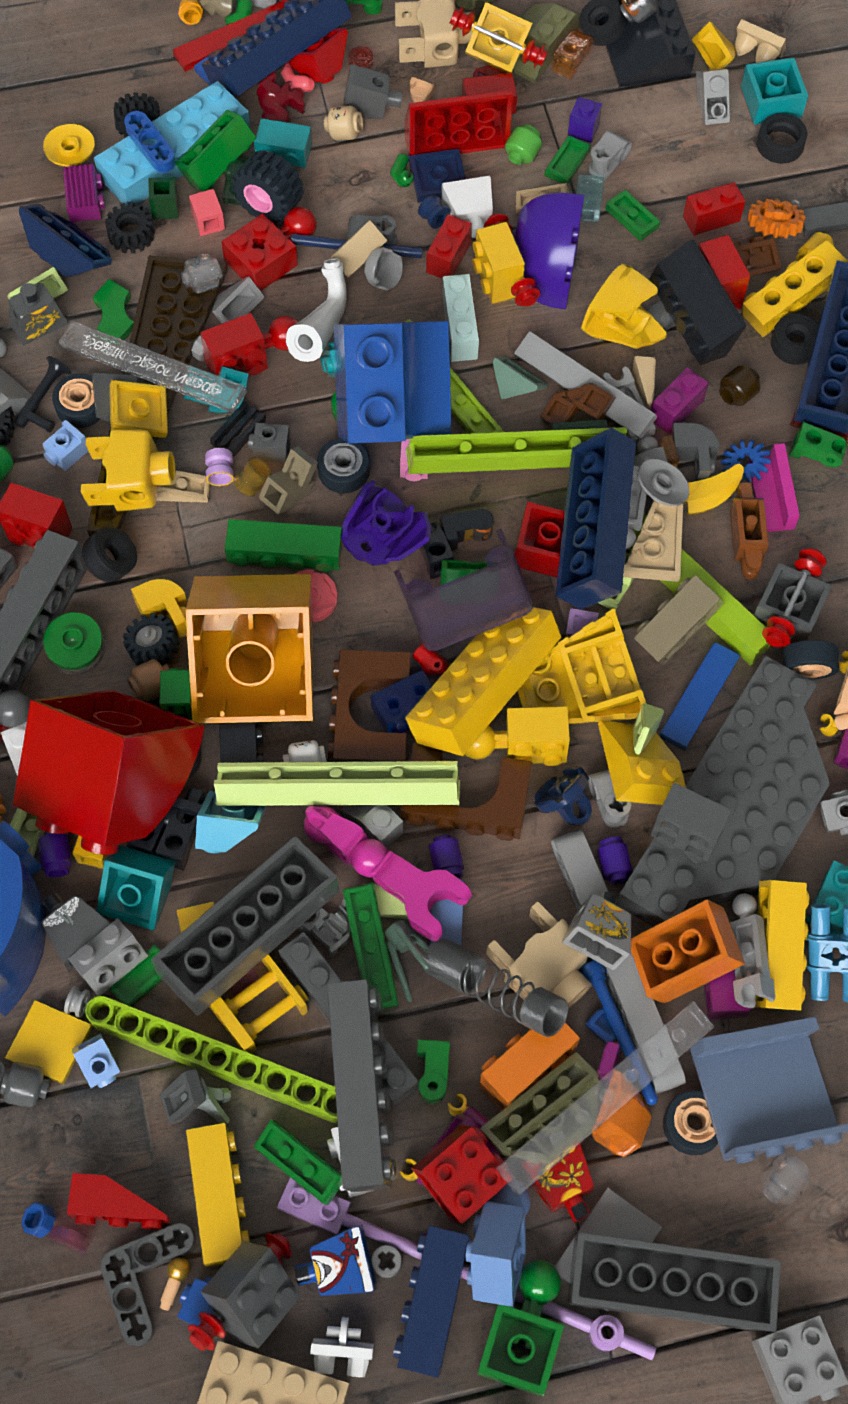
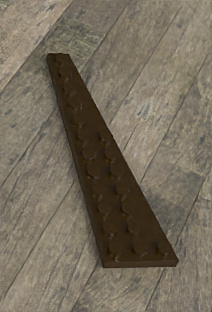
M152 255L148 257L127 350L129 356L126 354L128 359L125 360L122 374L136 375L137 383L166 386L167 415L182 380L175 384L173 383L180 373L181 375L177 381L184 377L192 358L194 341L201 335L200 332L204 329L228 271L227 263L200 261L197 264L195 263L197 260ZM135 357H141L143 359L142 363L144 362L146 357H148L147 360L150 361V365L151 363H156L158 367L154 372H151L148 369L150 368V370H154V368H152L150 365L148 368L143 369L142 367H140L142 363L132 364V367L139 366L138 368L134 369L130 367V364L133 362H141V359L139 358L134 360ZM146 361L143 367H147L149 363ZM160 366H164V367H165V370H164L163 367H161V368L158 370V373H162V374H161V375L157 374V373H156L157 369H158ZM167 369L173 370V373H171V370L167 371L168 373L172 374L170 377L164 376V372ZM110 426V430H109L108 437H109L110 434H111V426ZM152 437L156 444L158 437ZM103 464L101 465L98 483H106L107 472ZM114 505L92 506L87 527L88 535L91 536L104 527L121 529L128 510L117 511Z

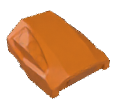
M612 1072L594 1126H592L591 1134L595 1141L606 1147L612 1154L624 1158L642 1146L652 1115L644 1097L628 1082L627 1077L619 1072Z

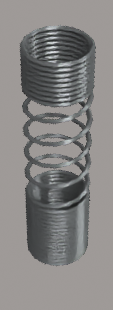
M440 938L428 948L424 958L429 964V969L424 970L431 977L467 994L471 998H477L480 1003L489 1004L492 1009L502 1011L509 1018L514 1017L518 1023L545 1037L555 1035L563 1027L568 1014V1004L564 998L542 987L535 989L532 982L522 985L520 976L516 975L510 978L507 969L498 971L496 964L493 962L486 965L483 957L446 938ZM491 965L494 966L495 975L489 987L478 995V986L485 976L486 968ZM501 972H506L508 976L507 982L501 994L491 1001V987L495 983L497 976ZM515 978L519 979L520 987L515 998L507 1006L503 1007V996L509 983ZM526 985H531L533 990L525 998L520 1012L516 1014V1001L520 992ZM474 990L476 991V995L470 994ZM488 992V1001L482 1000L480 996ZM501 997V1008H497L492 1003ZM513 1004L514 1014L510 1015L506 1013L505 1009Z

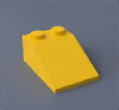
M603 720L598 722L616 801L663 805L674 783L686 788L679 760L657 733L638 755L634 751V724Z

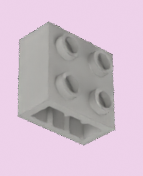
M820 1315L752 1341L776 1404H809L808 1399L819 1395L822 1401L841 1395L839 1387L848 1384Z

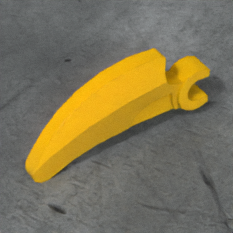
M736 464L716 476L688 482L689 496L684 502L687 507V514L704 513L724 503L737 489L743 476V466Z

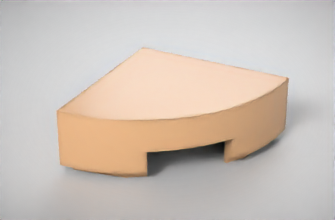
M412 77L410 80V96L414 102L429 101L435 91V85Z

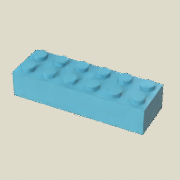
M218 81L152 121L153 125L173 149L176 162L227 109L239 114L250 128L249 111ZM130 136L94 157L97 173H101L102 183L121 203H125L126 207H129V202L134 203L136 206L149 198V178L175 177V180L183 176L176 166L166 173L156 171ZM148 138L143 143L153 145L157 140ZM159 152L158 157L163 159Z

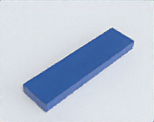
M714 642L662 729L660 738L684 751L687 749L738 662L739 654Z

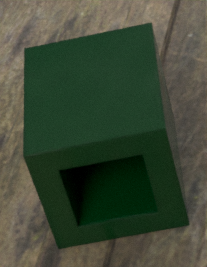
M175 177L149 178V204L153 220L179 218Z

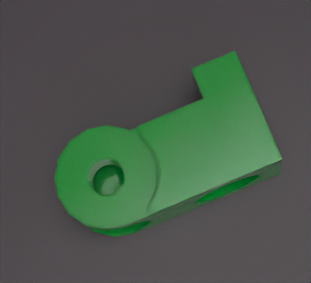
M803 422L794 437L789 456L797 459L804 456L820 461L827 467H839L844 459L847 441L838 435Z
M418 1039L417 1058H425V1072L419 1082V1095L428 1104H438L446 1095L450 1042Z

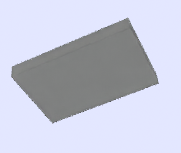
M607 1188L578 1232L653 1243L662 1226ZM574 1238L555 1265L561 1279L569 1285Z

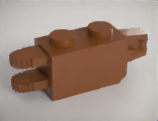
M740 483L737 490L738 498H733L730 510L734 561L741 562L742 576L747 578V580H754L759 575V570L762 567V562L769 545L765 505L763 498H753L751 483Z

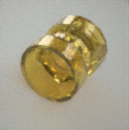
M251 457L245 463L244 470L239 471L235 475L233 482L241 493L253 497L260 491L261 484H264L267 477L272 475L265 462L256 457Z

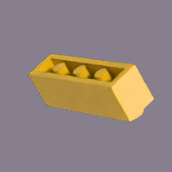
M777 880L759 881L758 915L763 917L770 978L774 980L776 998L773 1002H770L767 998L756 995L755 1007L801 1010L802 1003L805 1000V988L802 985L803 972L807 965L806 955L804 954V940H806L808 935V925L805 922L806 908L809 905L807 883Z
M221 1123L186 1130L203 1263L207 1268L224 1265L243 1241L250 1242L248 1230L242 1231L241 1218L246 1217L244 1197H238L236 1184L242 1183L239 1164H233L231 1154L232 1151H237L234 1131L228 1132L226 1124Z

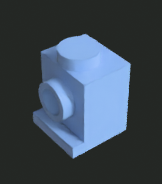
M65 420L62 422V427L42 443L45 450L43 455L51 465H58L66 471L88 452L85 445L86 438L79 430Z

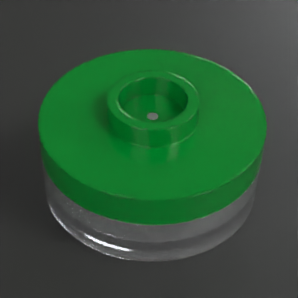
M70 612L58 616L48 625L43 638L44 649L56 668L68 674H83L92 670L100 663L105 653L106 643L102 631L91 617L83 613Z

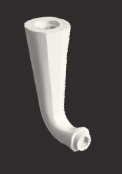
M338 258L325 260L324 266L321 268L322 274L328 282L326 301L288 329L286 335L287 347L293 357L300 361L310 362L321 356L334 333L333 324H339L345 311L347 288L343 274V263H340Z

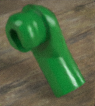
M237 0L236 12L225 17L226 24L229 25L251 15L252 1Z

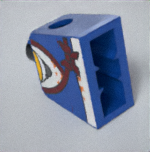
M363 1225L353 1227L310 1247L312 1261L294 1266L298 1285L302 1286L317 1282L320 1296L367 1293L378 1289Z

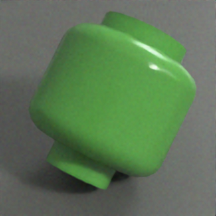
M527 124L515 127L505 143L508 159L516 165L532 163L542 147L540 132Z

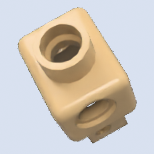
M419 0L395 3V26L419 25L420 28L419 38L399 39L400 63L423 61L424 68L450 66L458 62L459 45L469 44L473 32L470 30L468 34L462 36V29L456 28L452 31L453 25L449 23L456 9L455 0Z
M537 901L531 907L529 917L544 932L536 933L525 943L523 953L515 961L495 940L487 946L486 955L500 970L507 969L510 978L516 975L520 976L522 985L532 982L535 989L542 987L564 998L569 1009L592 985L579 971L586 964L588 956L562 943L569 925L564 919L558 922ZM503 972L505 974L504 982L506 983L508 976L506 972ZM517 978L513 979L508 985L516 993L520 987V981ZM526 985L520 992L519 996L523 1000L533 990L532 986Z

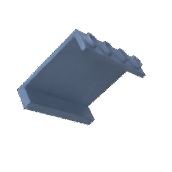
M816 1017L705 1037L690 1046L724 1161L736 1159L737 1164H743L756 1160V1155L765 1153L767 1158L786 1153L785 1148L794 1147L795 1151L798 1152L814 1147L813 1142L823 1140L824 1146L843 1141L842 1135L848 1132V1124L839 1126L837 1124L809 1038L811 1034L819 1030Z

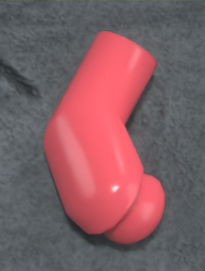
M284 67L281 70V76L285 83L291 81V90L300 88L305 93L311 92L314 89L315 83L312 78L304 75H295L291 67Z

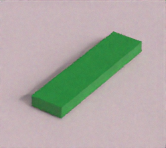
M373 883L342 889L361 980L367 979L372 987L377 989V993L381 994L383 1009L397 1007L399 1003Z

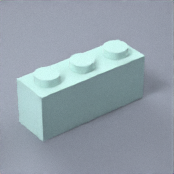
M470 275L443 276L442 298L445 320L449 321L451 362L477 360L479 338Z

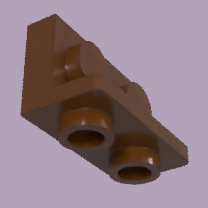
M759 236L750 239V243L741 245L740 241L733 242L750 277L782 269L775 238L765 240V236Z

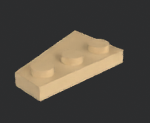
M654 500L638 539L632 548L629 559L624 566L623 577L679 582L683 504L667 506Z

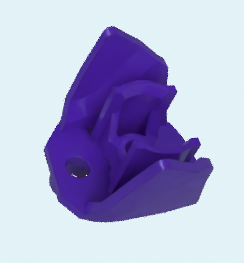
M374 480L363 485L348 509L342 524L341 540L346 550L352 553L355 559L365 561L372 566L385 565L390 561H400L426 544L430 539L431 524L427 513L413 512V505L406 507L395 494L386 488L374 486L376 483ZM365 542L368 543L365 546L366 552L361 548V545Z

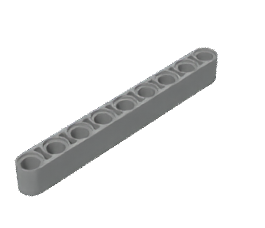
M581 829L551 839L553 852L577 911L592 894L599 895L601 892H608ZM630 952V955L614 971L605 966L607 971L605 973L606 982L656 1094L685 1084V1076L655 1002L646 996L632 952Z

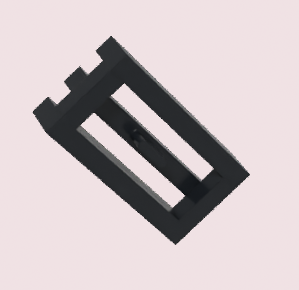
M244 401L210 438L211 445L216 448L230 450L234 457L249 441L250 433L255 432L256 423L266 422V415L262 412L258 413L254 407L250 408L249 404ZM252 418H254V421L245 429V431L237 438V440L230 447H228L227 445L241 433L244 426Z

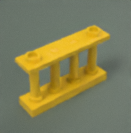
M269 954L261 960L269 970L268 973L232 999L226 998L223 1001L219 997L209 1006L238 1047L250 1054L257 1050L253 1041L257 1038L256 1034L291 1008L296 1006L303 1016L308 1013L305 1003L309 1000L307 995L298 984L295 987L292 986ZM278 982L288 996L250 1024L246 1022L241 1025L235 1017L239 1013L238 1009L272 984Z

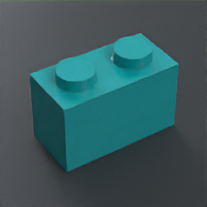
M261 119L254 141L255 152L265 150L268 153V151H271L275 155L283 157L292 166L306 168L312 147L311 126Z

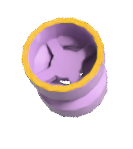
M225 448L208 450L205 453V464L208 466L206 481L214 486H225L232 483L234 480V471L231 468L233 464L232 452Z

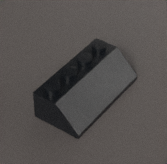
M689 240L659 262L648 280L657 287V295L662 301L664 309L671 316L678 332L682 334L692 355L695 356L700 365L726 357L747 325L695 241Z

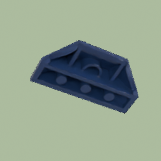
M39 203L20 206L19 214L30 249L36 252L42 260L55 267L61 275L72 277L111 265L112 258L110 257L109 250L71 221L55 212L46 210V207Z

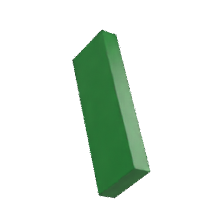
M271 1119L253 1146L324 1205L331 1203L342 1185V1172L276 1120Z

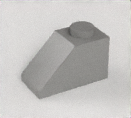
M345 805L340 810L349 821L363 829L368 839L381 841L387 848L403 834V820L387 805Z

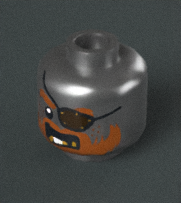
M622 0L620 7L627 20L641 23L657 11L658 4L657 0Z

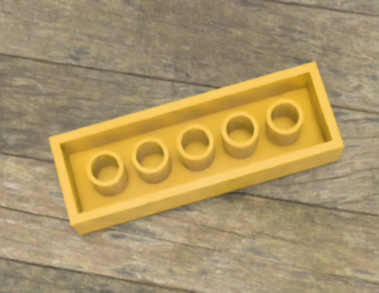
M505 602L405 717L417 744L463 756L561 639V634L552 611Z

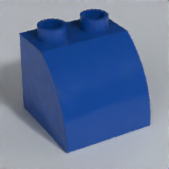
M1 821L0 1013L5 1017L20 1001L37 972L46 940V931L41 924V921L46 917V909L42 904L44 897L32 878L42 868L41 865L27 851L30 848L28 843L8 823Z

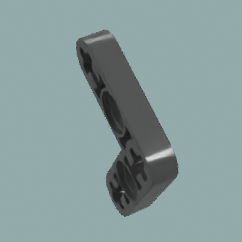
M185 1224L171 1225L107 1252L102 1258L100 1264L101 1272L122 1337L125 1342L133 1347L147 1345L154 1335V1326L137 1275L168 1263L174 1258L185 1256L192 1251L196 1241L195 1234ZM177 1231H180L183 1235L188 1234L189 1238L184 1241L185 1247L180 1249L176 1244L166 1247L170 1254L164 1256V1248L159 1242V1238L164 1236V1241L168 1243L176 1238L175 1233ZM147 1243L156 1245L158 1251L156 1258L151 1262H143L139 1257L141 1247ZM117 1257L120 1261L125 1260V1265L121 1267L123 1278L127 1279L131 1275L132 1281L121 1282L113 1288L112 1283L119 1282V1279L113 1270L108 1271V1267L113 1264L112 1259ZM126 1288L133 1289L137 1297L134 1305L129 1308H123L118 1303L120 1292ZM141 1308L142 1314H136V1318L141 1326H147V1330L142 1332L143 1338L138 1340L135 1336H129V1332L134 1329L131 1318H127L124 1321L123 1315L133 1314Z

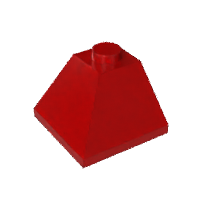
M335 28L287 63L301 75L312 78L314 82L326 84L332 81L334 75L342 69L348 36L347 29Z

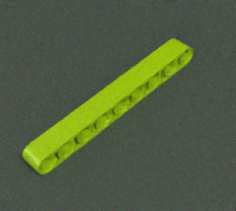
M94 997L86 1005V1016L92 1026L98 1031L328 1122L338 1124L337 1113H332L328 1110L329 1103L336 1099L335 1086L108 997ZM109 1008V1014L105 1019H95V1013L99 1009ZM130 1019H137L139 1021L138 1026L133 1031L123 1030L126 1021ZM164 1030L168 1032L167 1038L163 1042L154 1043L152 1041V1037L157 1031ZM191 1041L197 1044V1048L193 1053L188 1055L181 1053V1048L185 1043ZM217 1053H223L227 1056L226 1061L220 1066L210 1064L212 1056ZM250 1064L256 1067V1072L249 1078L239 1075L240 1069L244 1065ZM275 1076H282L286 1079L285 1085L277 1090L268 1086L269 1081ZM308 1087L315 1090V1096L310 1101H302L298 1098V1094L303 1088Z

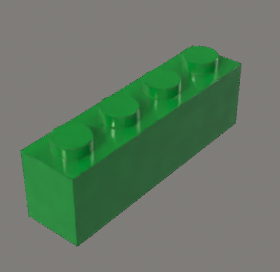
M228 519L224 548L227 563L238 566L255 564L266 568L283 566L294 570H301L303 568L317 569L322 572L339 570L342 551V527Z

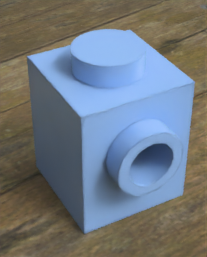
M101 1033L72 1048L73 1055L91 1088L96 1085L102 1088L116 1080L115 1075L120 1070Z

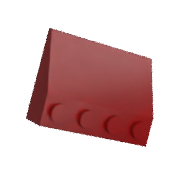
M513 90L409 103L405 116V141L408 155L459 149L460 154L505 148V143L511 132Z

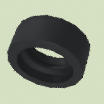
M786 113L773 114L761 123L756 142L758 151L771 162L779 164L790 163L797 160L803 153L808 132L806 126L799 118ZM772 132H785L793 136L796 143L792 145H779L771 141L767 135Z

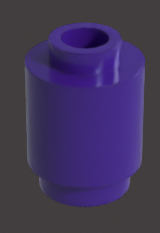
M45 832L44 836L38 839L41 869L44 870L45 876L50 878L69 874V867L72 866L69 836Z
M451 835L435 837L428 846L433 870H447L460 879L463 876L464 864L458 839L451 838Z
M610 837L600 841L597 853L603 879L610 881L614 885L627 882L628 877L633 873L627 844L623 843L621 837Z

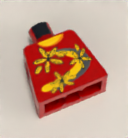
M579 1139L549 1164L529 1160L521 1163L520 1170L523 1176L551 1213L566 1207L573 1223L591 1214L583 1197L593 1191L594 1184Z

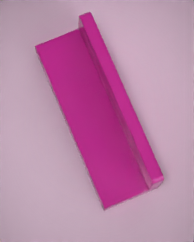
M785 443L774 444L770 456L764 457L771 459V464H764L769 471L767 473L760 471L759 474L762 477L760 480L756 477L751 478L754 498L764 499L767 532L794 530L800 515ZM750 458L748 459V463L752 464L753 461Z

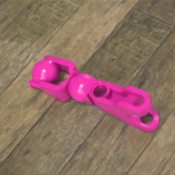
M325 805L309 806L305 810L306 817L303 828L308 838L313 842L324 844L345 865H352L360 875L368 878L373 877L376 884L405 905L411 927L433 942L438 941L443 935L440 922L430 913L435 903L439 900L447 899L458 905H465L471 899L472 893L469 887L449 871L433 870L423 872L392 851H388V848L381 841L368 839L367 834L364 833L359 825L341 817L333 808Z

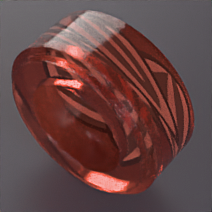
M364 46L354 47L348 54L349 66L354 64L370 69L373 65L372 51Z

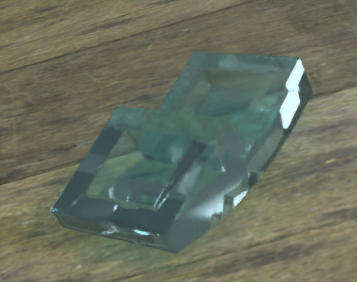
M579 174L576 194L584 195L581 221L599 222L605 177Z

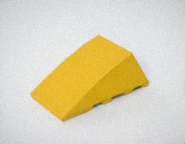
M614 608L597 621H592L582 627L581 631L558 642V645L551 649L517 690L523 708L568 706L569 724L599 722L600 720L637 719L642 704L644 705L646 700L640 688Z

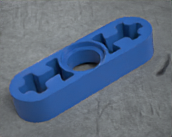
M141 111L128 113L124 119L127 134L156 171L161 173L171 171L176 165L173 149L145 113ZM137 125H141V126H142V130H141V131H140V129H139V127H138ZM148 138L157 140L153 145L143 143ZM159 152L163 159L158 157Z

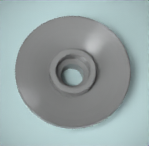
M649 459L644 461L639 467V482L644 491L655 501L667 506H679L687 500L689 496L687 480L672 464L660 459Z

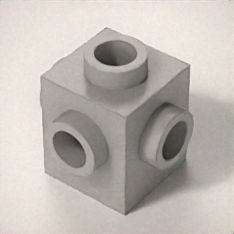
M848 790L830 794V800L819 803L826 834L840 831L841 836L848 835V817L840 814V809L848 811Z

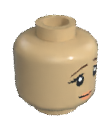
M334 106L329 110L328 116L324 118V128L326 132H329L332 139L336 141L354 140L363 130V117L361 112H358L354 106Z

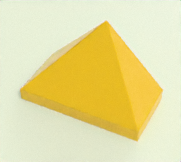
M709 22L692 38V41L710 69H724L735 58V46L712 22Z

